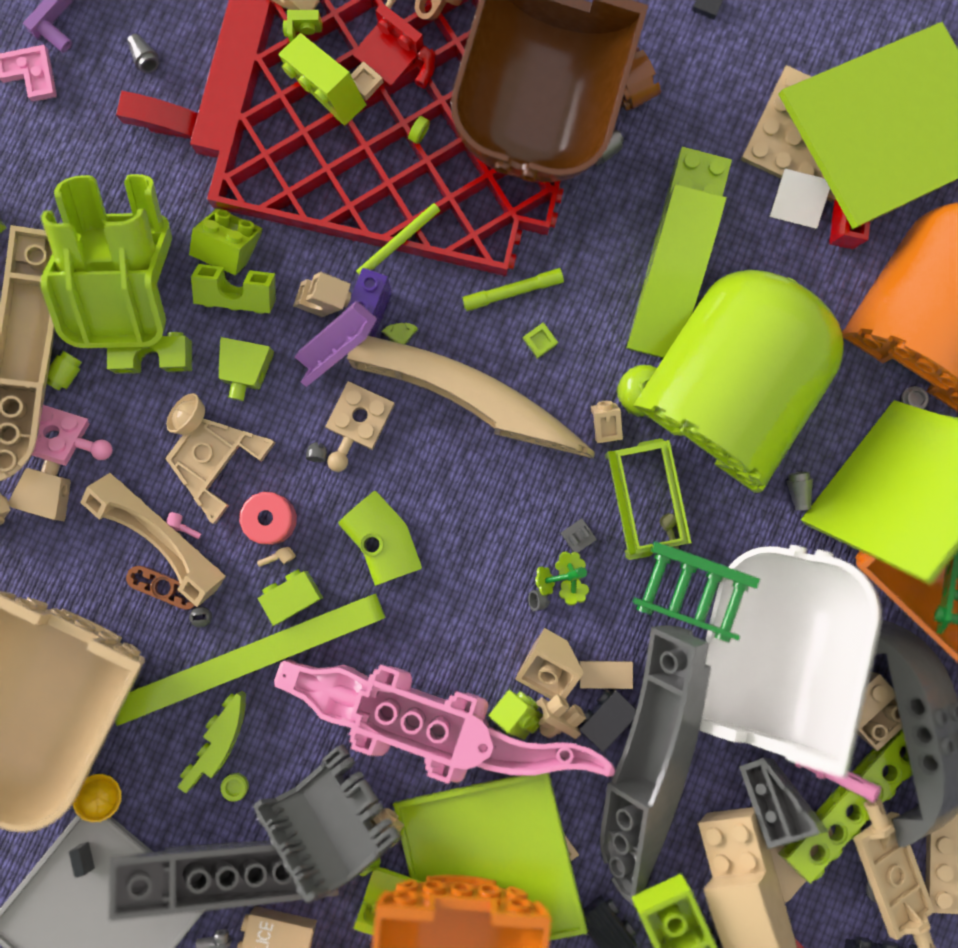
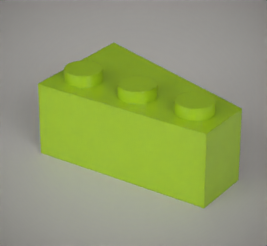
M300 33L278 54L284 63L282 69L291 79L295 77L299 84L307 92H310L344 126L366 106L350 72Z

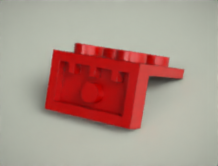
M381 3L375 10L377 25L355 49L353 57L360 63L364 61L383 78V82L392 87L416 60L421 47L424 46L423 35Z

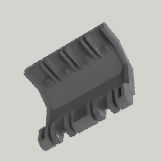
M344 744L336 747L325 756L321 765L295 788L276 798L260 799L253 805L259 823L266 829L272 846L279 852L284 861L283 864L286 871L293 877L300 896L307 903L322 899L354 880L401 839V835L396 827H391L393 822L390 818L382 820L376 827L372 825L371 820L380 814L384 808L381 803H377L379 799L367 780H363L364 775L362 772L353 774L347 780L342 776L355 764L353 757H350L351 754Z

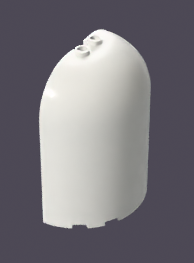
M790 545L789 549L762 547L748 551L738 557L729 568L760 578L757 589L749 587L748 592H744L731 629V632L740 635L739 641L731 638L730 643L714 638L715 632L709 630L707 632L705 642L709 644L705 664L711 666L700 731L733 742L748 743L785 755L788 760L840 777H847L881 626V606L876 591L860 571L841 560L834 559L833 554L816 550L815 555L806 554V548ZM723 578L722 582L719 583L709 624L721 627L734 589L732 580Z

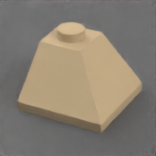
M544 628L533 644L515 680L549 699H552L557 694L566 699L582 677L583 670L568 641Z

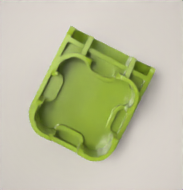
M130 174L125 178L124 184L132 213L106 214L97 180L93 176L82 175L65 179L55 188V200L63 224H57L53 211H44L41 216L53 252L41 276V290L57 334L62 340L72 346L79 348L148 347L156 344L162 337L166 325V317L157 283L172 241V233L168 219L161 215L154 182L149 176Z

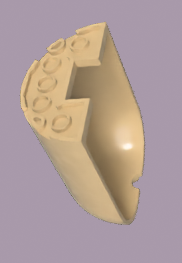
M0 591V828L10 831L27 832L51 824L61 817L74 803L145 662V657L140 656L141 651L134 645L120 643L122 637L84 617L65 609L52 608L49 610L47 609L48 604L46 602L29 597L27 599L20 597L15 599V594Z

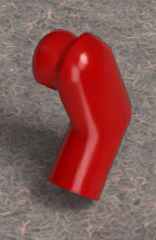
M422 46L417 57L423 60L424 64L414 82L417 86L426 88L435 71L436 53L432 48L430 50L427 46Z

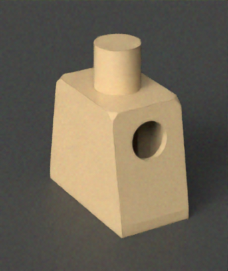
M44 460L41 471L30 468L25 469L8 501L9 507L49 519L65 521L71 481L70 479L57 476L61 464Z

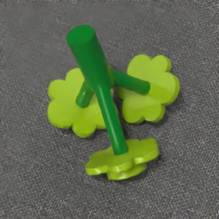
M562 552L559 555V561L555 564L556 569L559 570L558 576L551 575L548 567H538L535 581L540 593L543 596L552 594L555 582L565 580L561 583L559 596L565 599L566 604L572 606L577 602H585L586 595L589 593V587L581 584V581L578 580L587 575L585 561L580 558L577 552H572L571 554L569 552Z

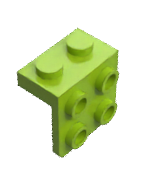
M375 867L372 871L354 929L373 936L375 910L379 897L385 891L393 892L396 890V884L410 879L415 880L417 883L422 881L381 867Z

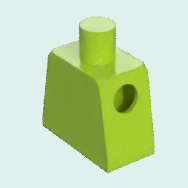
M221 337L219 379L224 383L231 384L228 398L244 401L246 388L260 389L274 355V351L269 346Z

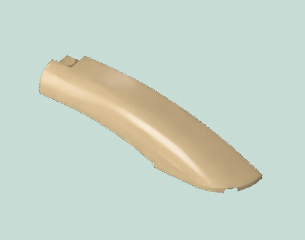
M10 225L0 302V481L18 472L27 463L34 451L55 327L41 290V276L53 253L45 230ZM25 331H27L35 339L28 338Z
M367 336L363 342L348 353L347 359L354 369L403 380L439 394L467 409L495 429V435L594 459L595 452L550 413L511 387L470 366L427 350L372 336Z

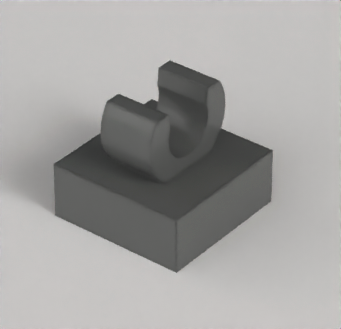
M582 518L560 533L570 549L577 553L597 540Z

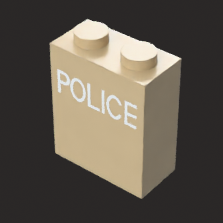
M255 906L251 913L246 914L241 928V931L245 932L243 942L239 941L237 948H311L317 920Z

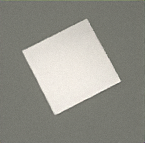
M785 169L770 217L817 229L830 190L829 185L824 178Z

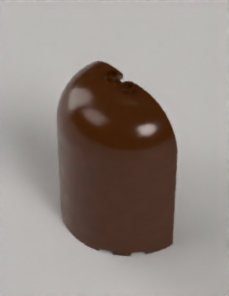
M479 0L451 99L453 122L461 141L476 158L497 172L529 182L563 181L576 177L591 168L604 154L612 138L648 5L634 0H593L592 3L585 0Z

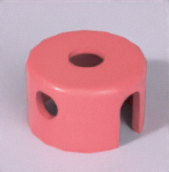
M261 492L251 496L244 503L240 511L242 531L250 540L258 544L275 545L284 542L292 535L296 527L297 515L294 506L287 498L273 492ZM264 510L270 511L273 515L272 523L267 526L261 525L258 521L259 513Z

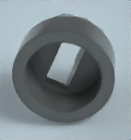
M317 442L311 443L306 451V460L326 462L327 448L322 443L318 445Z
M540 590L530 591L528 595L530 608L533 611L546 609L550 604V600H548L549 594L543 596Z
M196 607L191 611L189 619L191 624L197 628L206 627L212 620V613L207 607ZM206 614V619L194 620V615Z

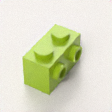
M299 569L285 576L286 582L279 586L277 583H273L262 590L264 595L258 597V600L273 626L282 623L323 599L308 571L300 572Z
M508 690L489 716L506 732L525 740L530 733H534L540 727L539 719L543 717V714L538 710L539 706H537L533 698L526 696L521 691L516 694Z

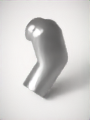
M226 929L218 930L214 937L196 939V948H228L231 944V937H229V932Z

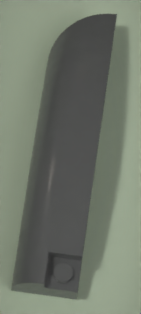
M660 625L651 627L645 673L638 706L623 754L612 781L607 785L600 833L602 858L604 864H609L610 871L614 876L611 879L613 884L632 905L635 904L631 897L643 892L675 815L694 754L711 666L705 664L709 643L694 637L692 630L677 626Z

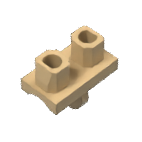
M559 694L550 701L541 697L536 702L537 706L543 709V717L539 719L540 733L543 736L552 738L556 734H560L561 731L574 739L581 735L578 725L586 719L581 707L574 704L570 708L565 698Z

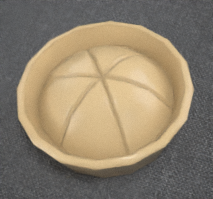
M196 394L185 395L171 409L166 423L169 432L188 435L199 426L205 414V406Z

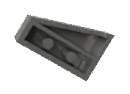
M762 758L739 766L768 849L829 832L774 759Z

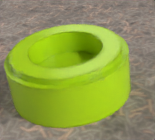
M420 116L412 126L408 139L416 144L420 143L429 129L430 121Z
M232 773L222 781L220 787L221 794L228 801H239L247 794L249 783L244 775Z

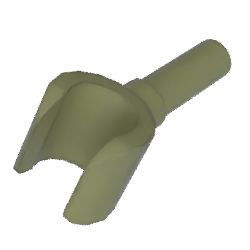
M667 513L660 518L659 523L666 531L669 540H675L676 537L672 528L677 525L676 517L673 514Z

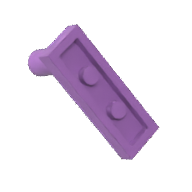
M43 0L23 22V25L37 40L43 36L64 53L71 47L72 41L52 23L73 0Z

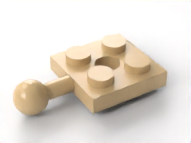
M349 381L347 382L325 426L326 429L344 437L338 451L331 453L327 459L328 467L332 471L341 472L346 469L348 465L346 455L353 441L371 450L374 449L395 403ZM356 410H365L368 413L367 419L363 422H356L353 419V414Z

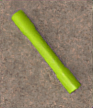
M557 268L515 283L463 296L462 300L467 312L529 291L564 283L561 269Z

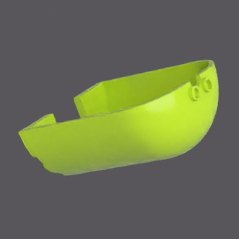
M743 270L730 273L717 280L708 289L633 406L673 435H684L717 459L714 463L717 467L752 492L760 493L768 484L841 366L844 351L841 328L827 305L814 293L791 278L761 270Z

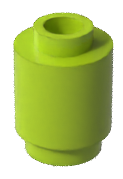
M63 351L60 356L57 355L49 366L47 384L58 391L62 387L68 389L80 371L79 366L82 362Z

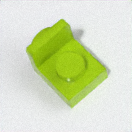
M287 10V20H283L284 37H288L289 42L297 37V32L306 35L322 32V20L319 10Z

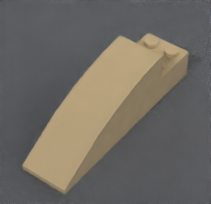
M754 808L706 813L698 824L713 877L704 888V892L723 948H797L771 851L765 842Z

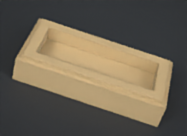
M579 661L583 670V675L579 680L580 688L633 689L632 661Z

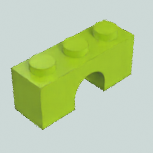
M198 264L191 276L193 304L205 307H223L230 310L254 311L255 313L263 314L270 313L276 301L275 273L249 270L242 287L230 284L225 278L224 267Z
M169 332L168 336H162L152 346L107 348V369L115 374L141 373L143 358L149 353L157 352L159 355V367L166 372L192 371V341L181 332Z

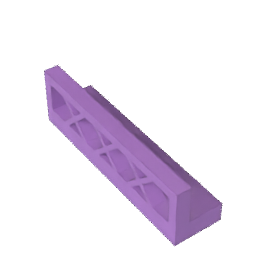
M359 302L353 303L297 352L295 358L308 368L301 383L307 387L363 342L377 318Z

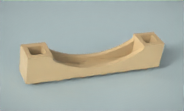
M111 473L86 488L80 503L99 520L107 518L123 524L152 543L163 554L175 571L180 583L178 591L196 607L218 590L226 576Z

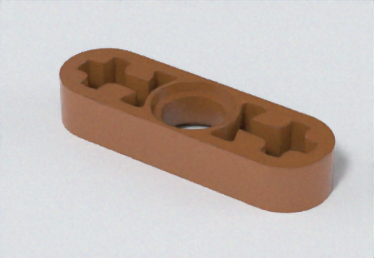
M134 566L126 575L128 585L135 590L181 609H193L196 607L192 602L185 604V598L179 595L174 596L178 591L177 586H180L178 579L146 566ZM143 571V577L153 579L155 575L156 578L151 584L147 582H139L137 584L138 579L135 578V574ZM161 580H166L170 583L171 589L166 595L160 594L157 590L158 583Z

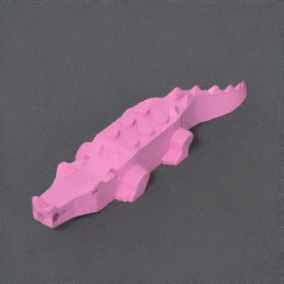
M289 659L280 664L274 680L275 687L303 699L321 719L351 727L349 733L351 735L350 742L353 743L351 749L370 756H383L392 745L426 758L424 763L426 764L425 769L428 770L427 776L445 783L450 781L458 783L462 781L467 770L476 766L489 771L510 775H539L558 770L578 769L609 777L613 776L615 772L612 764L603 756L583 746L572 743L533 744L516 740L489 726L485 718L488 710L486 699L474 694L456 691L454 696L450 695L449 700H445L411 688V673L396 667L380 665L379 669H375L374 673L368 677L346 665L317 668Z

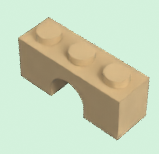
M319 272L313 276L312 281L306 279L301 282L294 307L320 317L340 311L349 304L351 292L348 291L351 284Z

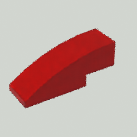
M121 90L116 115L124 124L146 127L150 132L191 139L198 113L163 100Z

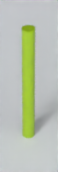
M435 203L429 206L356 270L357 274L360 275L362 268L375 269L439 213L440 209Z

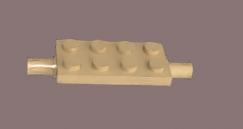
M879 798L875 803L868 800V802L864 803V806L867 809L872 825L853 839L888 934L896 940H899L905 934H912L917 948H936L929 932L931 927L928 916L935 911L911 845L898 847L892 819L899 816V814L890 812L886 815L883 802Z

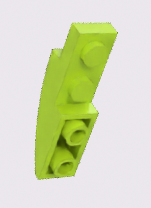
M244 691L236 695L231 693L222 704L225 708L219 716L215 714L206 724L205 728L208 731L203 737L211 744L207 742L197 753L199 760L193 766L190 763L180 775L183 780L178 785V788L184 793L190 791L204 773L210 778L214 777L228 759L237 741L246 708V693Z

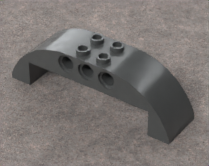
M883 620L881 621L875 654H887L919 800V806L892 819L898 847H906L942 828L953 820L958 813V700L950 676L936 653L911 631L895 623Z

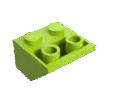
M216 208L192 229L189 255L210 265L224 267V271L236 275L247 265L263 228L249 220L236 217L226 210Z

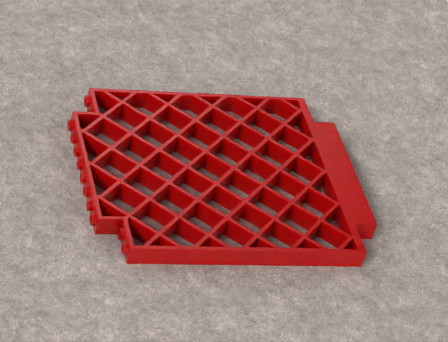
M271 0L228 1L190 142L197 154L218 158L207 197L213 208L384 247L426 210L424 209L412 216L397 190L423 174L428 173L443 199L435 203L440 212L432 219L450 209L467 236L446 249L431 246L421 229H419L414 234L419 243L407 240L396 251L502 276H507L508 269H514L517 254L512 252L514 244H520L523 230L548 235L549 228H555L558 213L553 211L555 203H561L564 191L563 188H559L561 181L555 182L554 186L550 182H537L542 191L513 208L496 182L506 176V174L499 173L495 169L489 171L485 163L476 158L461 141L452 118L451 99L453 91L442 97L434 82L430 79L426 90L434 102L406 119L403 118L390 95L415 81L424 64V61L419 60L418 57L392 87L383 82L367 100H364L366 106L359 112L361 113L382 100L395 120L396 125L366 142L353 120L349 121L346 126L359 146L327 165L313 140L342 123L330 112L304 128L291 104L310 94V92H307L299 82L281 91L268 70L282 61L278 54L290 43L289 39L286 38L265 50L274 15H278L283 23V20H287L285 13L287 8ZM320 0V3L327 12V15L321 18L322 32L303 35L311 42H315L337 29L350 51L338 57L335 61L349 71L361 63L353 57V52L358 45L345 24L373 7L377 9L385 0H351L337 9L333 7L330 0ZM431 0L425 3L426 13H429L432 8ZM462 0V2L460 3V5L463 4L464 2L468 1V0ZM471 0L477 8L479 0ZM448 2L440 15L432 20L447 41L446 45L435 50V68L454 57H457L461 63L470 34L469 30L457 38L443 15L458 6ZM416 12L403 19L416 30L432 22L420 18ZM259 72H262L275 95L250 109ZM285 108L298 132L265 150L252 127ZM442 114L457 139L427 156L420 143L416 144L408 139L410 130L420 116L431 121ZM247 130L261 154L234 169L243 132ZM405 136L420 161L389 179L374 154ZM308 145L321 169L293 186L288 187L274 163L301 147ZM465 150L481 176L455 192L450 193L435 167ZM368 159L382 184L350 202L335 177L363 160ZM270 167L284 191L260 205L246 203L236 186ZM330 181L345 206L321 220L307 217L297 199ZM488 186L504 214L474 231L458 204ZM229 188L233 191L237 200L226 198ZM390 195L406 221L384 234L368 231L358 213ZM546 201H550L546 221L523 216ZM292 203L299 215L280 210ZM352 217L359 229L340 224ZM511 223L512 231L504 263L494 261L481 240ZM474 246L480 257L461 252Z

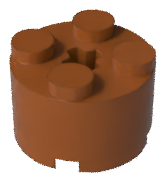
M640 47L636 48L621 102L625 111L633 110L661 94L659 82L656 84L653 82V76L656 74L646 53L643 50L640 51Z

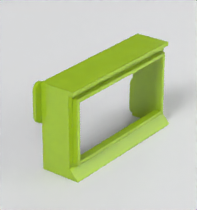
M655 439L640 442L636 447L608 451L605 454V458L609 459L627 546L625 556L629 560L648 557L653 552H650L652 544L639 546L621 456L661 449L680 539L660 543L670 547L691 543L670 440Z

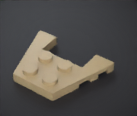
M202 419L199 426L192 433L182 435L165 459L193 495V499L202 508L208 520L212 524H216L229 505L208 490L239 447L245 449L258 460L263 461L275 445V442L268 438Z

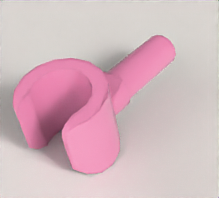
M173 512L169 513L166 523L176 532L181 531L199 539L201 533L181 524L182 515Z

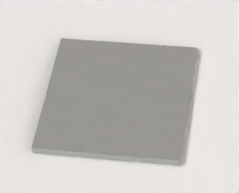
M76 815L0 908V945L3 948H175L204 911L109 921V856L149 853L153 851L113 817L102 822L91 823L82 820ZM89 842L95 868L85 876L75 878L69 851L79 844Z

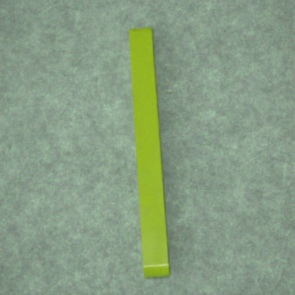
M375 593L131 691L115 720V724L119 726L382 620L386 617L378 596Z

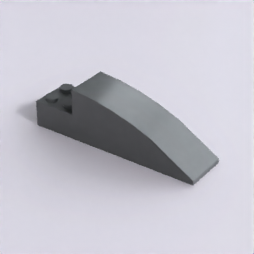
M270 840L166 847V851L109 856V921L304 900V898L300 896L293 877L286 871L283 864L284 861L279 852L272 846ZM338 889L325 897L338 896Z

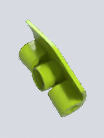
M377 491L369 494L338 522V525L364 554L375 586L422 569L406 523ZM375 537L379 541V548L375 552H369L366 548V542L368 539Z

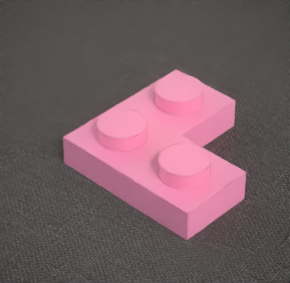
M45 45L0 54V80L6 83L25 79L27 95L32 102L57 97L49 52Z

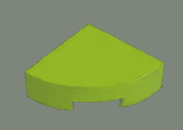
M397 323L387 326L382 333L391 341L406 345L417 332L418 327L410 323Z

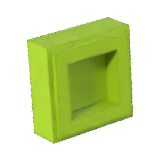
M544 322L522 338L537 359L558 345V341Z

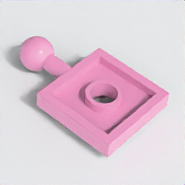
M43 405L37 441L32 456L66 466L76 448L91 452L92 456L97 460L108 459L113 449L106 440L92 442L82 439L89 426L87 418ZM50 431L59 432L58 436L52 439L45 437Z

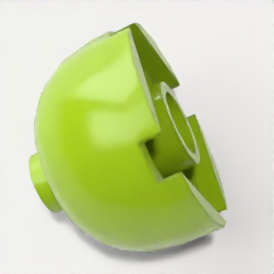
M638 365L629 369L621 377L617 387V396L628 413L638 417H646L644 413L633 405L656 371V367Z

